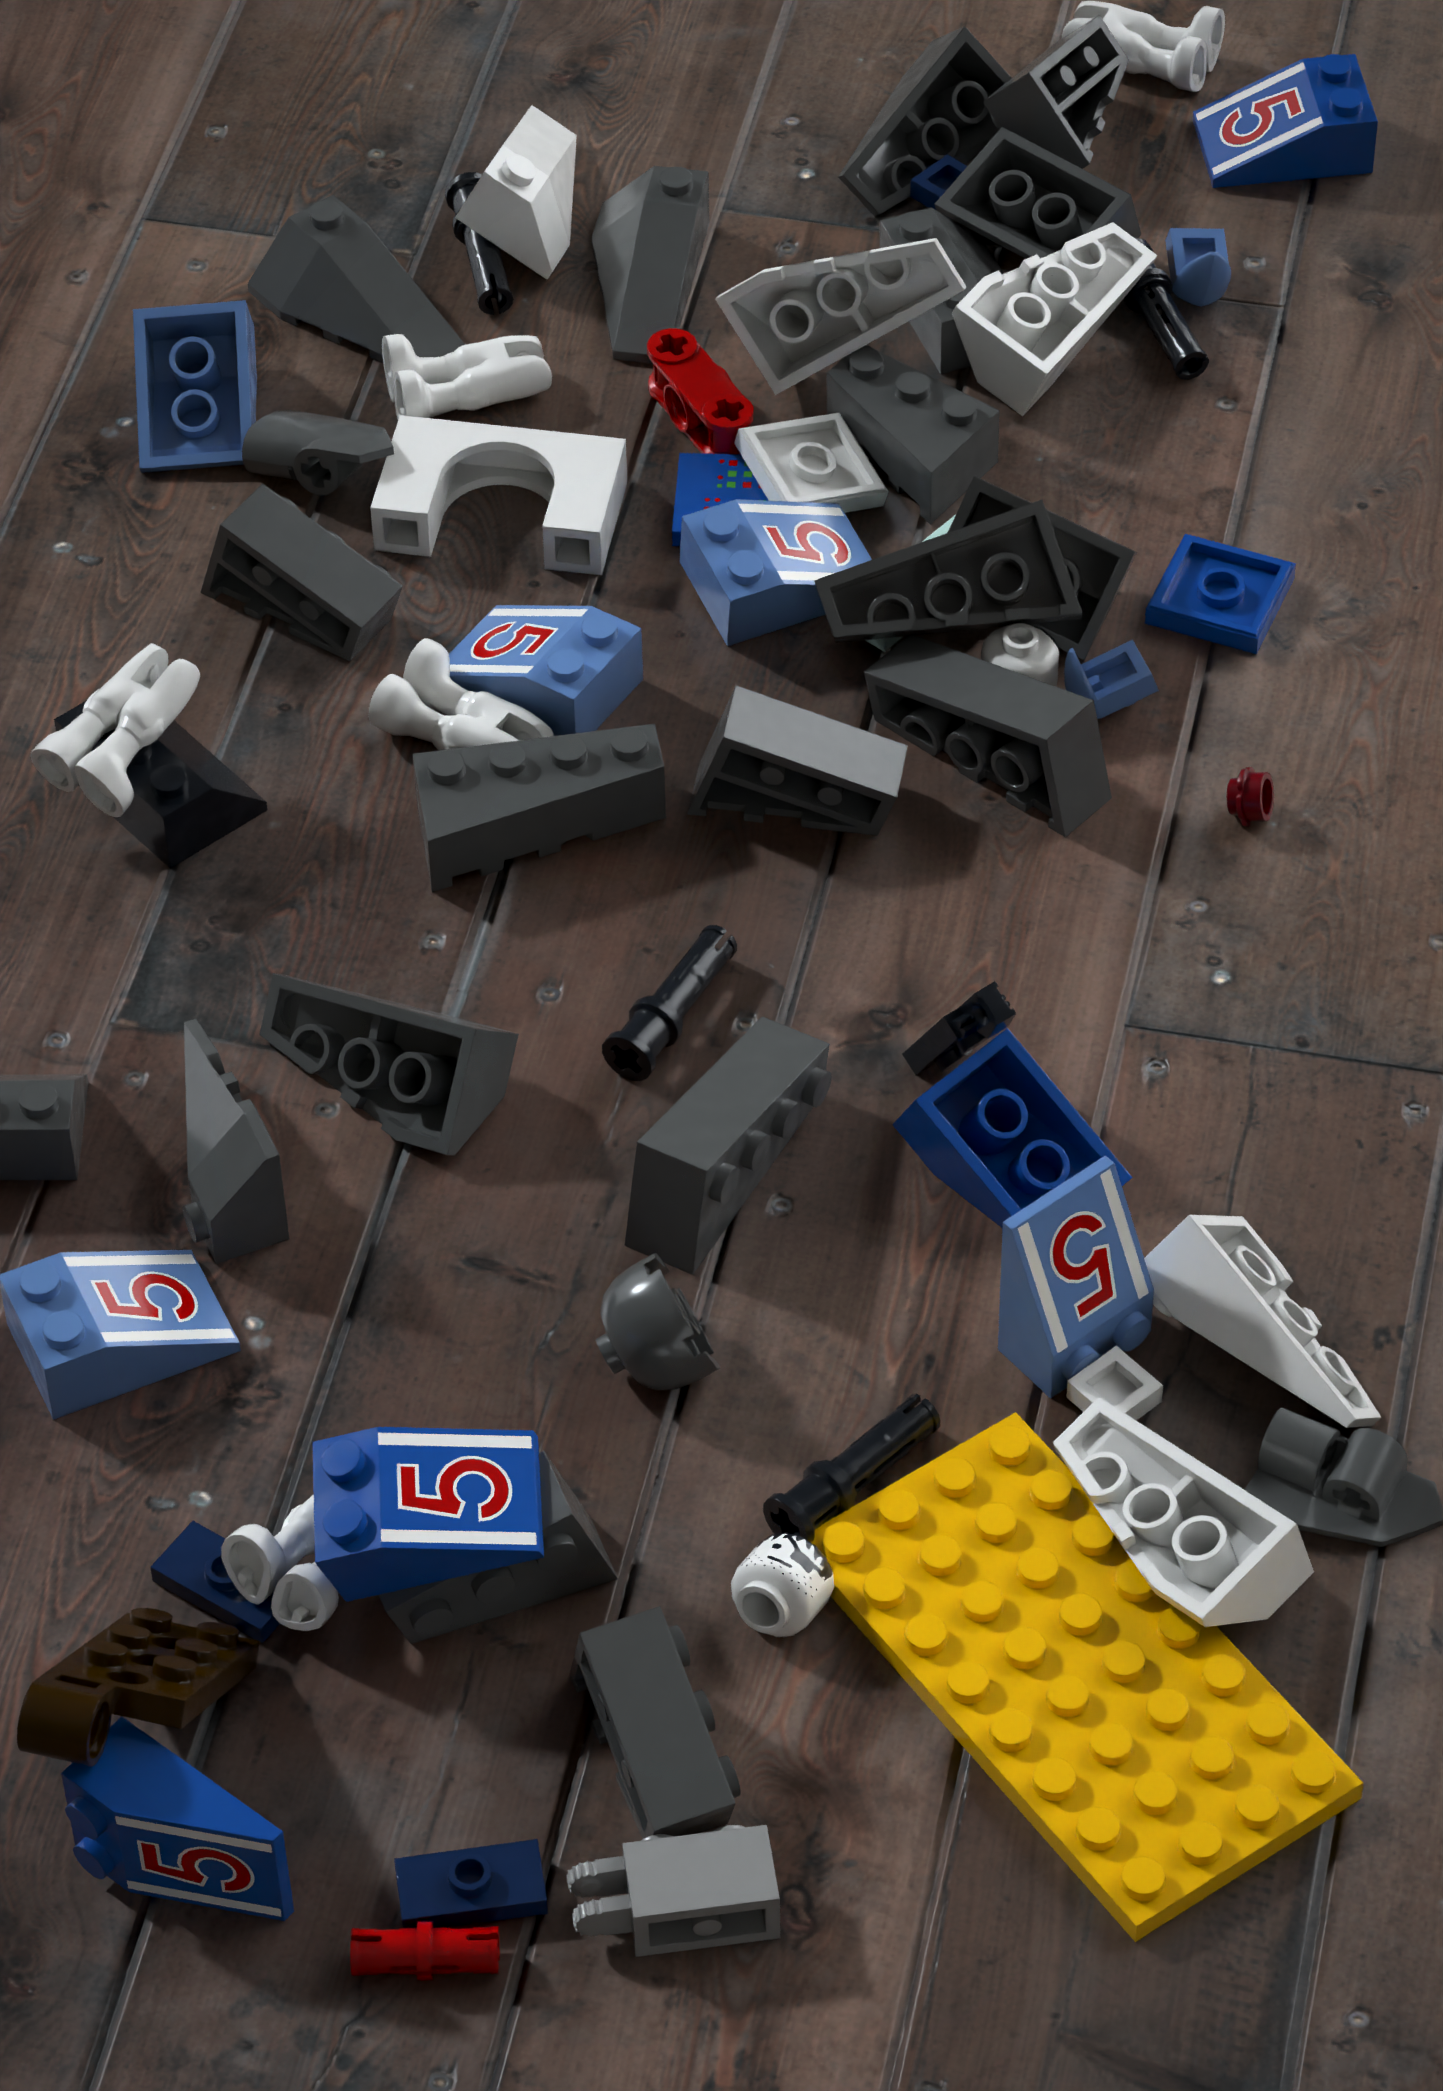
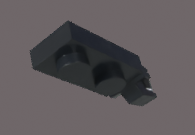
M995 981L974 993L959 1008L941 1018L902 1053L915 1075L935 1063L941 1072L950 1069L971 1055L975 1047L1010 1025L1016 1012L1013 1008L1010 1009V1003L1005 1001V995L1000 994L997 989L998 984Z

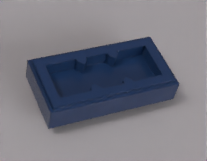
M192 1521L150 1567L153 1582L223 1622L236 1627L239 1631L263 1644L280 1624L273 1616L271 1609L274 1591L259 1605L249 1602L228 1576L222 1561L221 1547L225 1538Z
M538 1839L394 1858L403 1928H417L418 1922H433V1928H448L548 1914Z

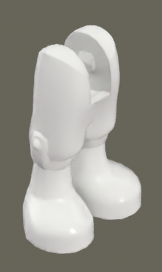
M1082 1L1075 11L1073 20L1066 24L1062 33V38L1100 15L1129 59L1125 72L1130 74L1148 73L1170 82L1178 89L1197 92L1203 87L1206 72H1211L1216 64L1224 35L1225 14L1220 8L1204 6L1194 16L1191 25L1188 28L1166 26L1158 22L1150 14L1116 4Z
M403 334L387 335L382 338L385 377L390 399L392 402H395L397 419H399L400 415L431 418L455 409L475 411L494 404L533 396L548 390L552 384V372L548 363L543 359L542 345L536 336H504L458 347L454 352L435 358L415 355L410 341Z
M428 638L421 640L410 653L405 665L403 678L396 674H389L380 682L369 706L368 718L371 725L392 735L411 736L432 742L439 751L554 736L552 729L530 711L489 692L469 691L452 681L450 678L449 653L441 644Z
M153 643L149 644L88 698L81 715L64 729L48 735L32 750L31 760L35 768L49 783L58 789L70 792L74 791L79 785L85 796L98 809L110 816L121 817L131 805L134 797L133 788L126 773L128 765L137 752L155 742L184 709L197 688L200 679L199 669L196 665L184 659H177L168 666V653L165 649ZM116 729L100 746L91 751L105 733Z
M314 1494L303 1504L291 1510L283 1523L281 1531L277 1535L273 1536L268 1529L260 1525L248 1524L238 1528L224 1540L221 1547V1558L228 1576L239 1592L249 1602L257 1605L267 1599L274 1591L271 1609L273 1616L280 1624L295 1630H314L325 1624L338 1606V1591L316 1565L315 1561L312 1564L296 1565L304 1556L315 1554Z

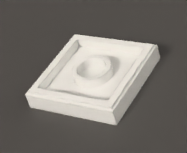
M840 413L738 429L734 444L769 501L840 504L844 513L884 506L888 490Z

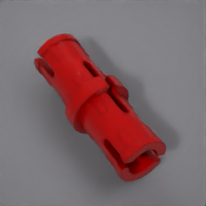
M418 1922L417 1928L386 1930L352 1928L350 1941L351 1975L417 1974L418 1981H433L434 1974H499V1926L451 1929L433 1928V1922Z

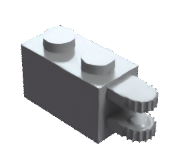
M727 1825L717 1828L713 1832L682 1836L667 1834L651 1835L641 1841L622 1843L623 1856L595 1859L593 1862L588 1860L584 1863L579 1862L578 1865L572 1866V1869L568 1870V1875H566L568 1889H570V1893L575 1894V1897L592 1898V1896L603 1897L626 1894L605 1897L600 1900L592 1899L588 1902L584 1901L583 1904H578V1907L573 1909L574 1913H572L573 1926L576 1932H580V1935H587V1937H597L600 1934L606 1936L632 1932L636 1957L780 1938V1897L767 1825L752 1827Z

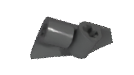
M294 410L276 411L259 419L248 429L242 447L243 464L249 473L296 480L306 490L316 495H328L335 491L362 467L364 462L394 455L392 442L384 427Z
M1280 1408L1272 1418L1260 1448L1258 1470L1244 1489L1297 1523L1300 1531L1380 1547L1417 1536L1443 1525V1506L1435 1482L1407 1471L1408 1459L1406 1451L1394 1438L1379 1430L1359 1428L1353 1431L1350 1439L1340 1436V1431L1285 1408Z

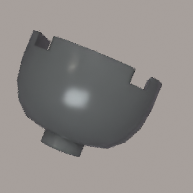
M657 1253L630 1266L613 1280L603 1295L600 1309L606 1333L595 1340L605 1361L614 1374L626 1369L642 1386L654 1390L679 1389L719 1370L720 1366L710 1356L714 1351L681 1289L678 1288L676 1290L675 1287L672 1289L669 1287L664 1275L670 1271Z

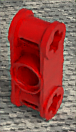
M668 328L654 333L647 342V355L653 363V372L648 380V391L651 397L662 406L675 427L689 438L700 453L740 454L734 442L738 429L749 427L753 422L754 407L751 401L744 397L732 383L727 372L713 361L691 333L677 328Z

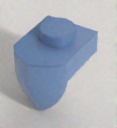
M1170 228L1165 242L1173 293L1182 300L1200 307L1220 299L1226 292L1231 280V267L1228 261L1224 229Z
M1133 640L1083 664H1080L1073 647L1067 652L1064 667L1065 689L1094 700L1097 719L1128 707L1138 700L1159 691L1151 671Z

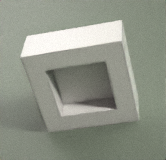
M1115 1346L1067 1380L1066 1397L1083 1412L1100 1397L1128 1416L1138 1420L1162 1402L1163 1385L1118 1346Z

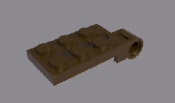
M152 1608L133 1609L131 1613H126L33 1681L25 1695L17 1727L18 1748L23 1752L92 1767L98 1762L103 1753L110 1730L112 1714L182 1729L256 1668L260 1641L239 1637V1630L228 1624L204 1622L198 1624L197 1627L172 1622L173 1616L162 1610Z

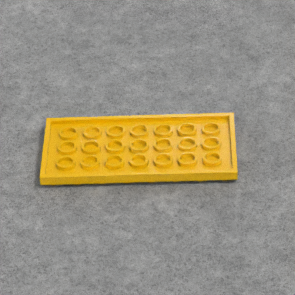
M1016 1412L856 1504L848 1511H844L825 1522L815 1530V1537L811 1543L816 1545L826 1556L833 1571L834 1589L831 1594L832 1599L1135 1942L1362 1798L1363 1782L1217 1626L1204 1627L1154 1593L1069 1468Z

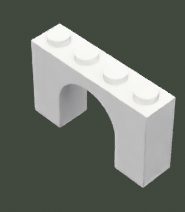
M399 416L391 441L394 455L386 457L370 507L374 551L431 557L444 513L451 503L461 495L480 487L513 485L534 491L549 502L542 526L545 569L602 575L627 485L626 439Z

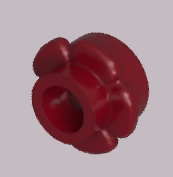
M1252 767L1242 769L1238 778H1231L1227 786L1228 811L1231 815H1237L1244 827H1250L1251 821H1269L1274 806V786L1270 773L1255 772Z

